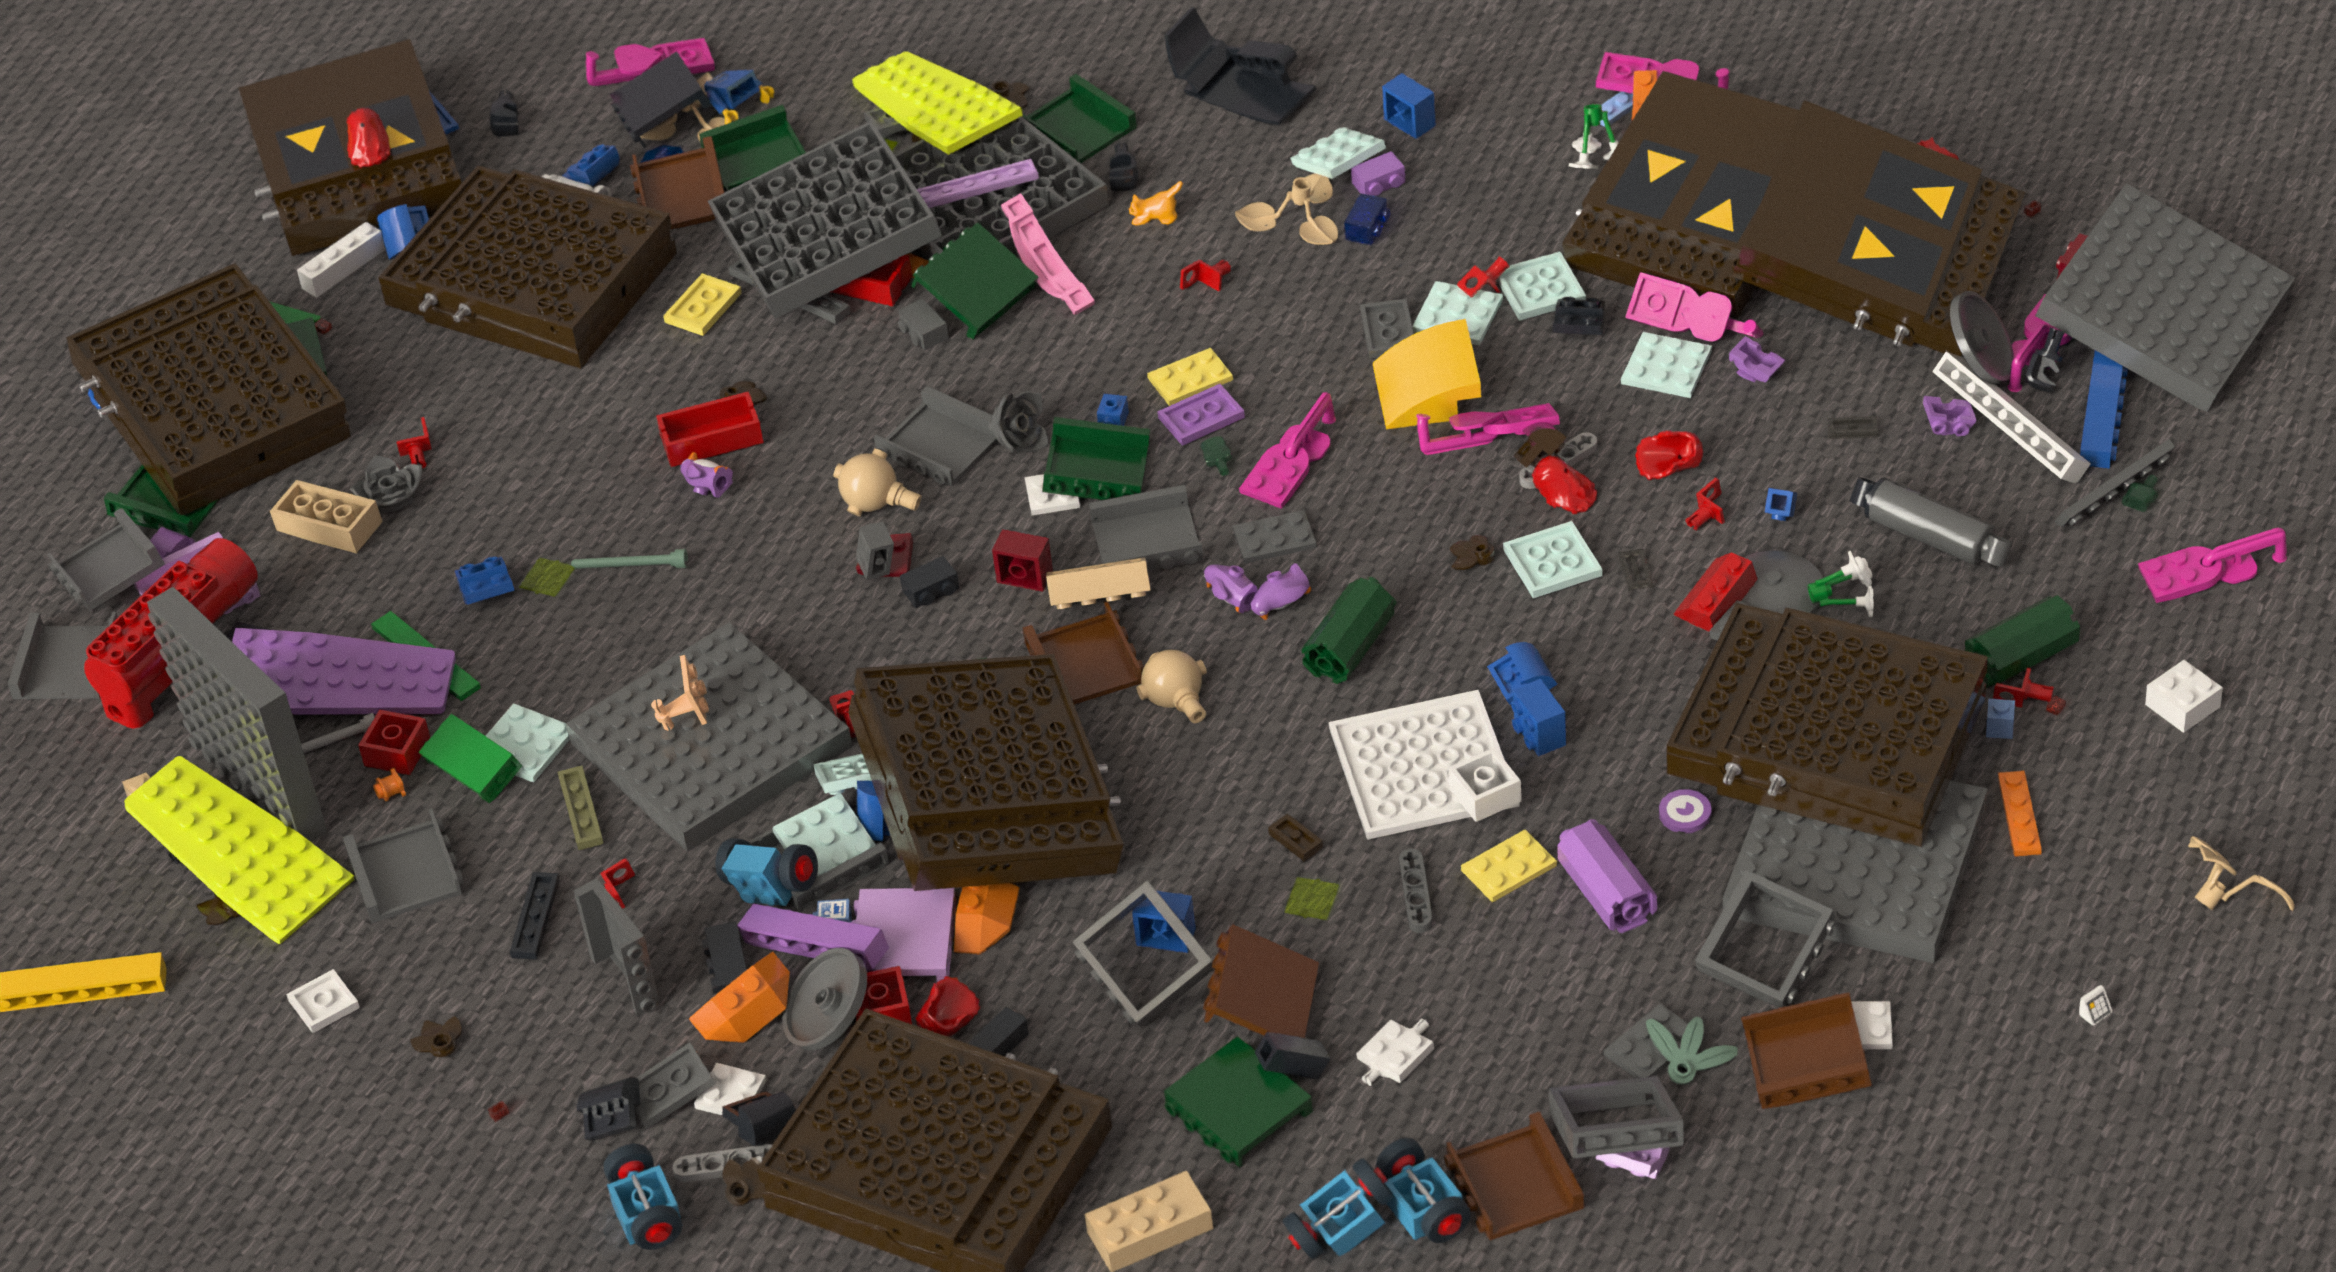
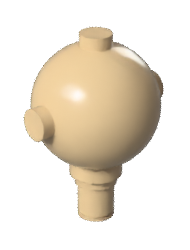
M874 449L872 454L856 455L844 465L839 463L834 471L833 476L838 478L840 494L849 505L847 511L859 517L862 512L876 511L887 504L891 506L901 505L916 511L922 496L907 490V488L903 487L902 483L897 482L892 466L886 461L888 454L878 449Z
M1179 650L1156 652L1150 656L1143 668L1141 685L1136 687L1137 693L1141 700L1148 698L1149 701L1158 706L1176 707L1178 711L1185 713L1192 723H1199L1206 716V711L1199 703L1198 695L1202 686V675L1207 673L1206 667L1202 660L1195 661L1190 655Z

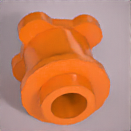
M394 768L390 769L391 775L382 779L376 778V784L373 785L379 799L384 798L386 802L389 801L390 797L399 793L402 797L406 796L403 782Z

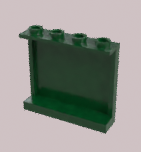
M1075 73L1069 77V90L1027 116L1023 114L1021 117L1081 164L1136 129L1137 124L1136 115L1133 110Z
M783 105L699 133L701 148H705L703 138L712 137L725 192L806 153L787 121L786 109Z
M976 223L972 228H965L960 234V238L956 241L954 239L945 246L943 252L935 253L925 267L923 265L918 267L913 274L915 278L912 287L915 288L919 284L925 287L969 327L966 335L974 340L1033 290L1039 277L984 227Z
M1054 417L1052 439L1046 471H1044L1042 492L1099 500L1141 493L1149 447L1150 429Z
M143 464L118 494L108 492L104 497L107 515L115 517L114 512L122 508L137 525L155 530L164 527L189 538L220 500L211 502L208 506L205 505L186 515H180Z
M1238 1036L1164 1090V1106L1167 1112L1172 1117L1177 1115L1181 1118L1185 1127L1190 1132L1196 1131L1199 1133L1203 1142L1208 1147L1212 1148L1214 1146L1220 1151V1155L1227 1163L1233 1162L1239 1168L1243 1166L1242 1156L1290 1119L1298 1113L1306 1118L1313 1112L1312 1096L1285 1074L1264 1070L1255 1055V1050Z

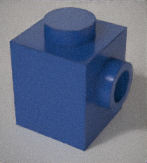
M1103 394L1097 411L1098 423L1124 426L1129 413L1127 396Z
M1769 488L1764 513L1772 514L1771 519L1786 521L1787 516L1793 517L1798 493Z

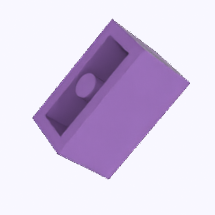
M1392 152L1351 168L1352 184L1365 198L1377 196L1382 191L1392 187H1399L1402 183L1406 182L1405 166Z

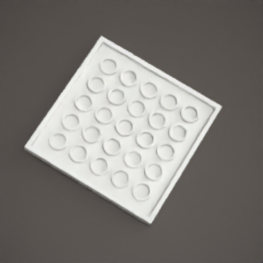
M1479 690L1329 722V730L1367 840L1471 817L1449 788L1448 768L1491 748H1495L1504 759ZM1517 803V804H1515V805H1513V806H1511V807H1508V808H1506V809L1518 807V806H1520V804Z

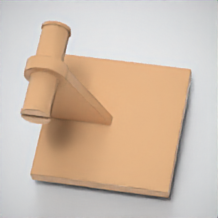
M685 655L680 656L685 693L666 706L662 704L660 699H657V702L656 700L652 702L657 721L661 722L667 731H669V728L671 730L674 727L671 717L693 710L701 724H707L706 713L709 712V707L706 699L703 697V695L707 694L703 680L697 679L696 667L693 663L689 664Z

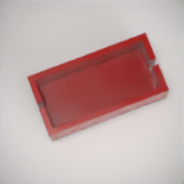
M903 255L891 263L885 264L830 292L894 306L902 293L901 289H905L913 276L909 255Z
M749 391L656 415L660 437L671 467L681 465L692 452L697 454V459H704L764 443L760 422Z

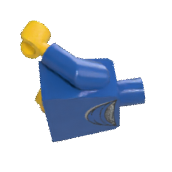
M754 70L725 71L704 84L707 98L720 115L724 114L725 124L738 120V113L728 109H733L758 91L761 93L760 101L765 104L769 103L770 98L774 97V89L770 86L763 87V83L755 77Z

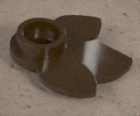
M996 81L992 84L990 90L1021 108L1027 106V99L1023 94L1029 90V86L1019 82L1008 84L1006 81Z
M751 381L736 382L733 386L722 388L719 394L721 399L749 391L753 404L764 402L767 399L765 393L755 388V383Z
M1473 535L1469 541H1458L1449 548L1451 553L1457 556L1456 561L1451 566L1455 570L1470 569L1476 564L1487 565L1495 558L1494 546L1488 543V539L1482 535Z
M216 894L214 899L197 904L199 912L207 916L206 924L219 925L225 923L231 917L241 916Z
M455 1016L447 1020L443 1026L425 1020L421 1030L422 1036L410 1039V1043L418 1052H431L436 1057L449 1056L455 1051L456 1039L462 1033L461 1023Z
M761 1156L748 1160L742 1166L736 1161L729 1159L724 1166L722 1178L727 1184L725 1195L732 1205L743 1206L751 1199L763 1198L762 1193L765 1190V1185L760 1182L757 1167L762 1161ZM743 1189L744 1194L741 1197H736V1192Z

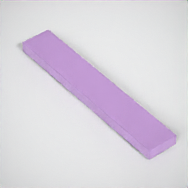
M1032 159L917 190L927 206L931 208L1039 178Z

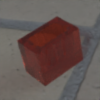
M2036 200L2024 206V214L2030 218L2041 211V203Z
M322 318L314 323L316 331L324 335L332 329L331 323Z
M2054 696L2047 704L2046 711L2058 716L2065 707L2066 701Z
M500 1101L489 1108L488 1112L489 1116L497 1122L509 1114V1109L503 1101Z

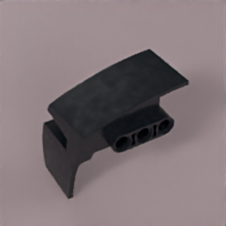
M1191 7L1164 35L1168 59L1176 79H1184L1189 83L1183 89L1184 92L1189 96L1246 118L1280 125L1317 89L1315 85L1290 80L1287 69L1297 59V54L1292 47L1285 44L1252 40L1247 41L1242 47L1228 46L1223 40H1218L1211 36L1195 7Z

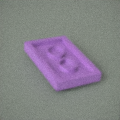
M1221 384L1158 411V419L1182 446L1245 418L1244 410Z

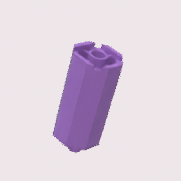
M1591 819L1586 823L1561 833V842L1557 845L1558 860L1607 927L1612 931L1617 929L1619 933H1624L1645 924L1648 921L1645 918L1650 912L1653 915L1657 910V895L1606 827L1599 824L1595 819Z

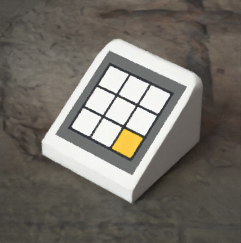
M2101 985L2090 991L2080 1000L2079 1015L2091 1025H2095L2112 1013L2105 989Z

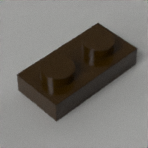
M1288 813L1268 827L1269 835L1302 861H1306L1323 848V840Z

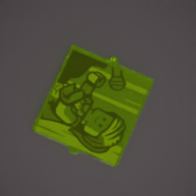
M539 557L519 587L534 591L535 594L542 593L555 597L575 568L571 565L560 563L559 560L552 561Z
M1297 877L1284 912L1300 915L1305 919L1311 917L1327 920L1339 884L1323 882L1320 879L1311 880Z

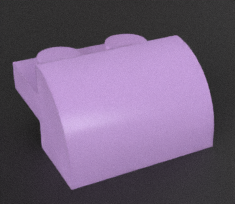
M1670 1147L1598 1155L1596 1159L1603 1161L1609 1167H1621L1630 1170L1633 1175L1640 1177L1648 1176L1656 1179L1667 1158Z

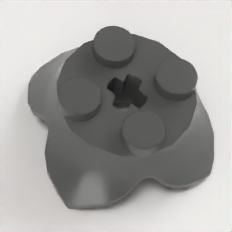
M1025 391L1013 396L1011 393H1007L995 408L992 420L989 422V430L995 435L999 443L1012 453L1019 454L1021 451L1036 452L1049 445L1045 429L1037 423V418L1040 416L1043 408L1042 394Z
M375 455L366 468V481L356 482L352 486L351 491L356 496L375 500L379 513L400 510L413 502L415 490L421 481L422 466L409 464L405 468L400 469L392 459Z

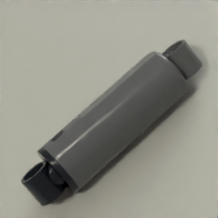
M1858 477L1849 500L1853 504L1865 508L1866 518L1971 564L1978 565L1984 560L1990 564L2004 567L2013 545L2011 541L1995 535L1994 525L1885 477L1877 482Z

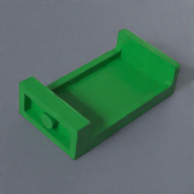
M450 714L442 722L438 730L419 751L429 764L433 763L476 792L488 804L496 799L522 767L521 763L512 753L453 714Z

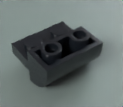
M1570 296L1558 299L1555 306L1553 333L1603 335L1605 301H1600L1598 298L1576 300V298Z
M628 1077L580 1094L577 1101V1111L583 1113L585 1140H599L636 1128L635 1106L641 1105L638 1078Z
M765 1091L722 1106V1117L738 1126V1136L753 1146H762L766 1142L778 1138L795 1113L796 1108L788 1095L783 1091L774 1095Z

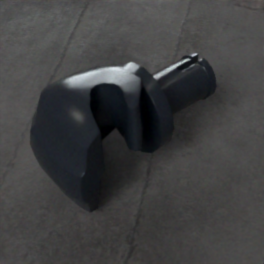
M502 90L498 94L499 99L495 100L490 108V128L492 134L498 137L515 136L519 133L518 107L512 100L513 95L511 91L506 90V95H504V90Z
M1120 142L1114 146L1115 154L1110 158L1109 162L1111 169L1109 183L1112 191L1133 190L1137 187L1139 181L1136 157L1129 153V147L1124 142H1122V149Z

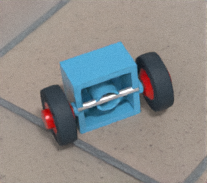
M731 838L721 844L716 855L715 865L719 879L725 884L734 885L741 899L750 904L763 903L770 906H786L792 897L791 891L803 892L810 889L818 873L816 853L810 846L804 844L790 845L781 855L777 848L751 846L746 840Z
M1413 1138L1398 1139L1389 1144L1380 1153L1375 1164V1168L1378 1167L1388 1181L1385 1185L1393 1194V1199L1387 1205L1414 1240L1425 1235L1434 1243H1443L1453 1239L1465 1229L1471 1218V1211L1462 1200V1194L1433 1158L1424 1161L1425 1153L1416 1140Z
M627 1144L610 1153L604 1162V1173L607 1180L611 1183L607 1185L611 1202L629 1244L636 1243L640 1248L646 1250L660 1249L669 1245L680 1235L682 1221L677 1202L660 1165L654 1167V1159L651 1152L641 1144Z
M1361 1158L1352 1166L1359 1177V1186L1344 1170L1300 1205L1311 1219V1226L1308 1222L1302 1221L1295 1212L1290 1213L1282 1220L1291 1234L1288 1236L1297 1250L1302 1248L1312 1260L1324 1252L1323 1247L1318 1242V1236L1315 1231L1317 1233L1320 1232L1331 1248L1341 1256L1385 1223L1366 1198V1195L1375 1197L1380 1205L1383 1206L1393 1199V1194L1385 1185L1388 1180L1378 1167L1374 1170L1366 1159Z

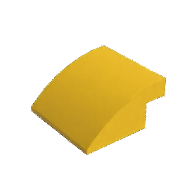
M1466 319L1443 323L1417 332L1391 347L1373 362L1386 429L1416 426L1417 414L1429 415L1428 424L1449 421L1451 416L1458 414V400L1481 397V383Z

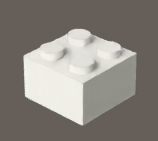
M2183 660L2147 685L2145 705L2184 733L2221 707L2223 687Z
M1491 748L1448 768L1449 788L1475 822L1521 802V780L1495 748Z

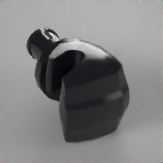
M2050 328L2044 348L2040 350L2035 349L2025 374V380L2029 386L2047 393H2053L2056 384L2048 378L2045 372L2047 368H2052L2056 373L2060 374V369L2055 361L2062 363L2063 358L2057 352L2065 332Z

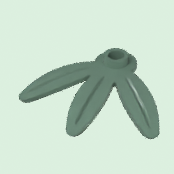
M1694 1017L1687 1025L1683 1033L1680 1049H1678L1671 1033L1662 1024L1654 1019L1646 1021L1650 1038L1661 1054L1670 1062L1668 1075L1677 1084H1688L1694 1079L1696 1071L1720 1066L1737 1055L1738 1048L1730 1045L1712 1047L1698 1055L1696 1054L1702 1042L1704 1032L1703 1020L1700 1017ZM1684 1067L1687 1072L1680 1073L1677 1068Z

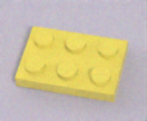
M701 274L665 313L664 321L667 324L704 336L742 294L741 287Z
M1211 348L1147 373L1148 379L1169 406L1215 385H1223L1233 380L1231 372Z
M1523 830L1461 865V871L1494 902L1556 867L1557 861L1526 830Z

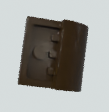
M1531 424L1523 430L1529 438L1513 456L1526 468L1529 465L1534 466L1541 458L1540 452L1542 450L1550 456L1553 452L1557 454L1565 446L1564 440L1567 437L1550 424Z

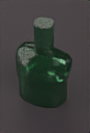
M1215 436L1203 441L1200 447L1206 465L1208 467L1217 466L1220 475H1227L1229 469L1226 462L1232 459V454L1226 445L1224 437Z
M2150 475L2143 484L2132 483L2128 492L2122 498V504L2145 512L2149 505L2158 497V491L2153 488L2158 481L2157 477Z

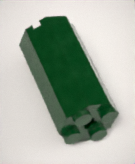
M1368 577L1367 579L1359 578L1349 583L1301 649L1302 654L1304 653L1305 655L1302 659L1303 665L1313 676L1320 678L1322 675L1333 678L1331 682L1335 684L1347 680L1394 615V607L1397 604L1396 599L1374 577Z
M2058 595L2046 597L1965 640V651L1988 656L1987 672L1983 679V682L1986 683V688L1996 683H2001L2078 642L2080 625L2077 620L2073 622L2070 615L2074 614L2071 606Z

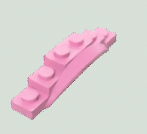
M1022 194L1003 203L1001 208L1009 219L1011 234L1022 262L1039 277L1037 284L1047 293L1065 301L1074 315L1095 304L1094 299L1084 284L1076 279L1062 261Z

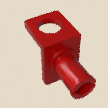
M1499 256L1486 271H1481L1477 266H1474L1457 283V286L1471 298L1486 283L1497 293H1500L1501 290L1495 285L1496 280L1510 266ZM1471 278L1478 279V283L1474 288H1467L1468 280Z
M1224 259L1213 266L1197 260L1181 270L1180 289L1185 290L1199 280L1220 291L1222 288V276L1231 272V266ZM1193 270L1192 277L1186 281L1188 273Z
M421 417L424 435L397 441V447L400 457L409 455L411 464L419 462L422 468H426L427 464L423 451L432 450L425 418Z
M1714 478L1696 493L1699 509L1685 519L1688 526H1694L1693 529L1695 531L1710 518L1717 520L1721 524L1725 523L1722 508L1713 502L1722 493L1718 478ZM1714 488L1712 495L1707 498L1709 490Z
M2027 668L2022 688L1996 683L1993 699L2006 700L2000 696V693L2009 692L2014 696L2011 700H2015V707L2022 708L2024 699L2027 700V697L2050 703L2054 687L2031 682V679H2029L2031 668Z
M849 690L831 696L829 702L835 716L841 721L845 720L846 725L849 727L850 736L854 738L856 734L848 714L851 695H854V692ZM842 699L849 700L847 702L838 704V702Z
M626 858L600 873L605 881V889L619 903L622 909L625 908V905L614 887L635 876ZM626 869V872L621 877H613L617 870Z

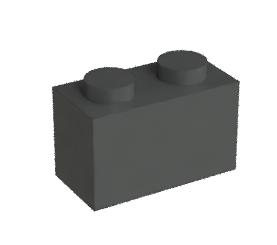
M923 299L898 310L900 318L898 321L899 328L903 333L907 332L910 335L914 345H920L924 350H927L949 339L947 323Z
M883 521L867 524L860 527L856 560L866 580L890 574L894 542Z

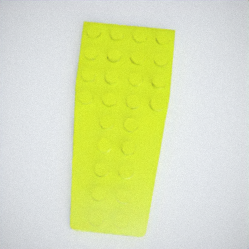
M903 52L897 56L890 57L878 66L870 67L866 72L852 79L854 87L913 134L948 155L1023 116L1021 107L985 86L909 52Z
M181 756L175 757L124 801L125 809L222 901L278 944L284 942L354 881L353 874L289 826H285L282 821Z

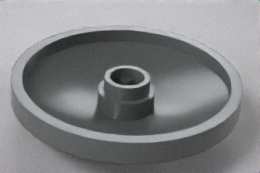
M1965 291L1957 295L1951 302L1950 319L1955 339L1964 358L1975 373L1984 381L1990 384H1999L2008 380L2014 354L2009 336L2000 317L1989 302L1978 293Z
M1763 551L1744 557L1752 561L1758 580L1741 602L1782 614L1786 607L1812 614L1819 609V602H1811L1807 584L1823 577L1817 567L1810 561L1799 555L1784 551Z
M833 948L816 956L800 972L788 993L786 1009L783 1011V1029L790 1042L804 1050L813 1051L828 1046L846 1031L862 1005L867 987L866 967L859 956L845 948Z

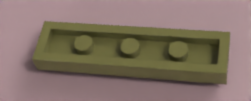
M583 766L558 771L578 851L604 844Z

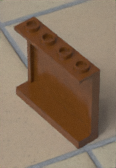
M711 136L703 138L705 148L639 164L636 155H632L634 164L630 165L632 177L637 178V181H633L636 195L640 194L641 196L637 197L638 205L669 213L672 224L671 229L716 220L708 201L725 192Z
M1108 601L1104 602L1105 614L1047 632L1036 634L1032 625L1022 627L1024 643L1030 655H1055L1073 704L1141 684L1143 663L1141 660L1136 659L1135 647L1133 643H1128L1126 629L1124 626L1120 627L1118 613L1116 610L1112 611Z
M1232 924L1226 933L1222 932L1216 943V947L1219 950L1212 963V968H1215L1208 983L1210 994L1203 1006V1009L1206 1010L1204 1022L1208 1023L1214 1015H1218L1265 1036L1266 1032L1305 1038L1319 962Z
M1849 992L1741 1017L1762 1109L1782 1107L1872 1086Z
M1540 1111L1529 1115L1530 1126L1456 1151L1450 1141L1446 1142L1447 1154L1444 1155L1445 1165L1448 1171L1453 1170L1456 1174L1454 1176L1456 1187L1459 1192H1465V1203L1470 1211L1475 1212L1477 1215L1475 1218L1477 1228L1480 1233H1486L1489 1241L1584 1209L1583 1192Z

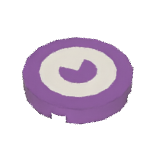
M1689 789L1676 790L1667 794L1659 805V819L1665 827L1674 832L1693 833L1704 828L1710 821L1711 803L1706 796L1697 791Z

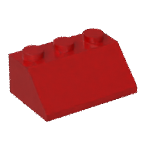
M1732 552L1716 558L1673 614L1710 632V629L1737 600L1742 601L1758 580L1752 561Z

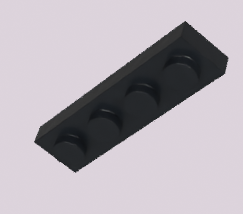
M532 873L510 948L511 958H538L560 881L558 873Z

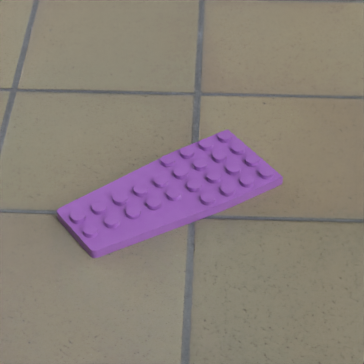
M235 628L232 640L233 644L286 693L292 714H370L372 712L377 714L379 709L401 714H441L445 711L456 661L454 651L447 649L310 632Z

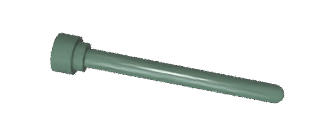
M675 549V552H671L668 555L574 559L571 562V566L577 569L671 564L676 569L687 568L685 561H688V553L686 549Z

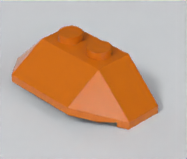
M1014 883L962 887L956 911L954 953L982 954L987 948L997 943L1010 932L1020 891L1018 886Z
M772 951L716 994L692 1015L689 1020L706 1040L744 1043L786 1009L790 972Z

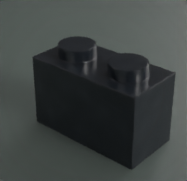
M944 556L900 575L902 591L915 608L930 605L934 600L944 595L949 596L957 589H960L957 572Z

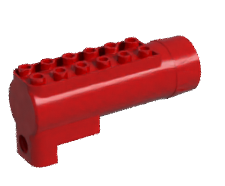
M216 538L192 557L188 564L178 560L86 648L88 659L84 664L85 674L89 683L99 693L107 718L133 729L144 726L154 716L151 703L173 682L165 669L168 666L167 662L160 654L161 644L154 635L156 628L148 617L150 610L147 602L174 587L214 624L227 610L236 605L257 582L258 573L253 561L235 543L227 539Z

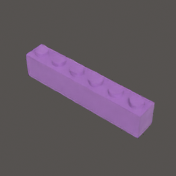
M753 904L737 925L744 942L753 946L815 958L819 954L833 948H845L859 956L864 962L866 969L870 970L875 968L889 949L880 928Z

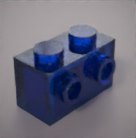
M1360 193L1344 222L1345 240L1372 245L1375 238L1380 236L1382 225L1388 221L1390 216V209L1387 208V198Z

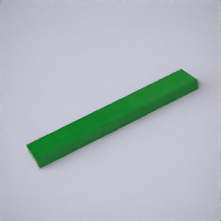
M392 611L371 623L372 629L388 642L436 648ZM455 663L449 692L462 702L481 689V686L477 680Z

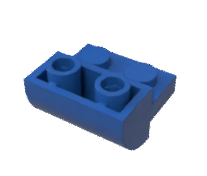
M604 144L596 146L592 151L584 154L577 164L570 166L562 177L590 185L591 187L595 186L619 165L620 158L616 147L605 146Z
M401 205L386 210L377 217L389 260L395 259L429 221L425 205L407 208V205Z
M489 557L482 563L475 565L466 564L455 571L461 594L467 605L514 591L512 580L502 557Z
M1518 642L1505 647L1508 654L1487 666L1509 705L1513 701V690L1539 679L1543 681L1548 690L1558 685L1537 648L1527 642Z
M872 780L857 781V818L872 840L883 841V836L891 835Z

